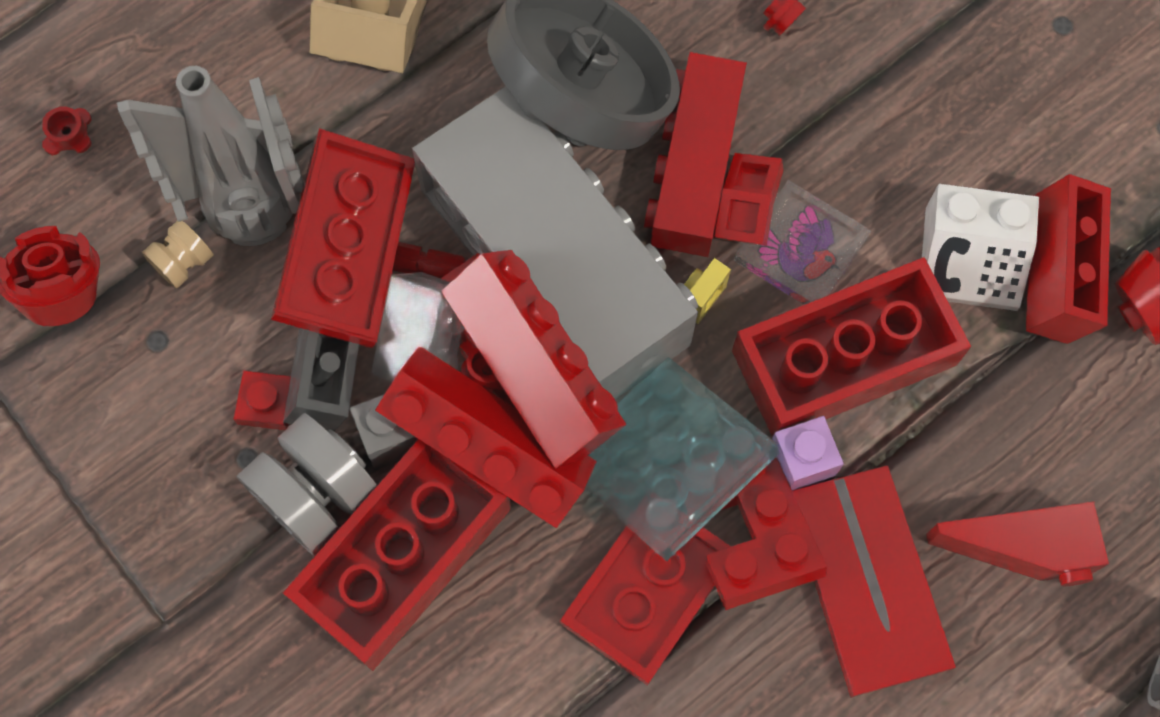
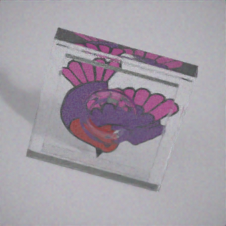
M788 180L774 201L767 246L743 243L736 253L734 261L805 305L831 294L869 238L871 230Z

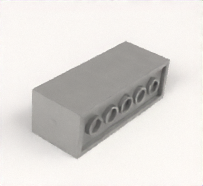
M506 86L412 148L421 191L472 257L477 253L513 250L514 254L520 257L528 266L530 278L543 298L549 301L557 310L559 322L572 342L578 345L586 354L588 366L601 386L609 391L615 399L691 346L698 315L696 310L698 304L694 295L683 283L680 282L676 285L664 271L666 264L657 249L651 244L644 246L633 233L635 227L626 211L619 205L613 208L603 196L604 188L596 174L589 168L581 169L573 159V149L565 136L559 131L552 133L543 121L527 116L521 110L519 101Z

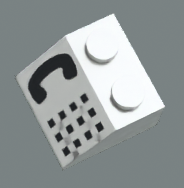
M938 184L926 206L922 258L925 257L948 302L1013 311L1019 310L1037 243L1039 197Z

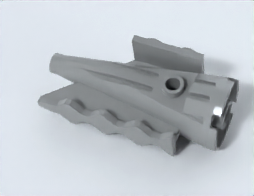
M200 66L186 67L180 71L176 78V86L180 93L182 108L133 100L117 102L119 114L130 133L138 157L140 159L145 158L152 180L159 182L166 203L171 202L178 222L188 220L184 201L199 198L202 214L206 218L211 230L217 235L220 234L225 238L231 239L235 244L242 246L261 245L279 237L287 229L286 223L291 219L292 214L295 213L296 215L300 200L299 193L302 192L304 181L298 162L295 161L292 147H294L286 119L285 117L283 118L276 94L266 96L259 77L250 79L249 82L260 121L246 119L211 79L209 73Z

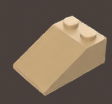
M313 0L311 3L310 53L326 56L335 61H349L371 66L381 71L403 73L416 42L427 0Z

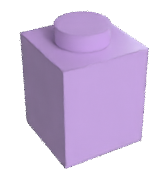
M824 416L777 431L770 442L792 490L833 480L844 465Z

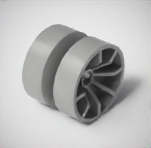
M303 413L278 436L282 449L292 460L293 464L286 468L273 456L261 452L236 477L277 522L315 557L339 530L337 522L325 506L331 501L342 511L352 515L377 487V484L364 470L366 465L363 460L337 433L331 429L325 430L313 418Z

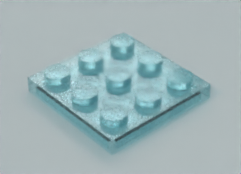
M668 357L617 403L618 412L627 425L588 455L597 462L585 489L667 562L780 453L775 441Z

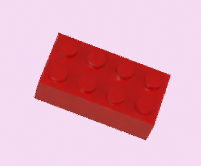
M923 257L738 331L732 353L773 437L777 431L822 416L825 419L831 418L953 368L959 364L971 348V345L928 262Z
M418 439L286 588L283 594L371 671H374L511 510L510 498Z

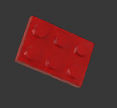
M650 492L560 619V624L648 686L715 587L706 564V555L731 546Z

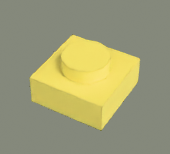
M715 258L705 271L697 268L684 284L694 295L698 304L696 309L698 311L697 324L700 323L728 283L731 269Z

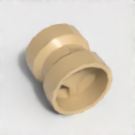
M176 221L168 228V236L164 239V244L153 242L142 251V255L151 266L175 289L188 279L187 268L192 269L194 266H203L214 256L204 241L183 221Z

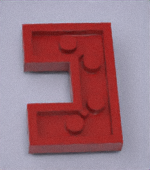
M767 437L670 468L672 483L687 517L693 520L738 505L753 539L706 555L708 570L725 611L827 577L826 562Z

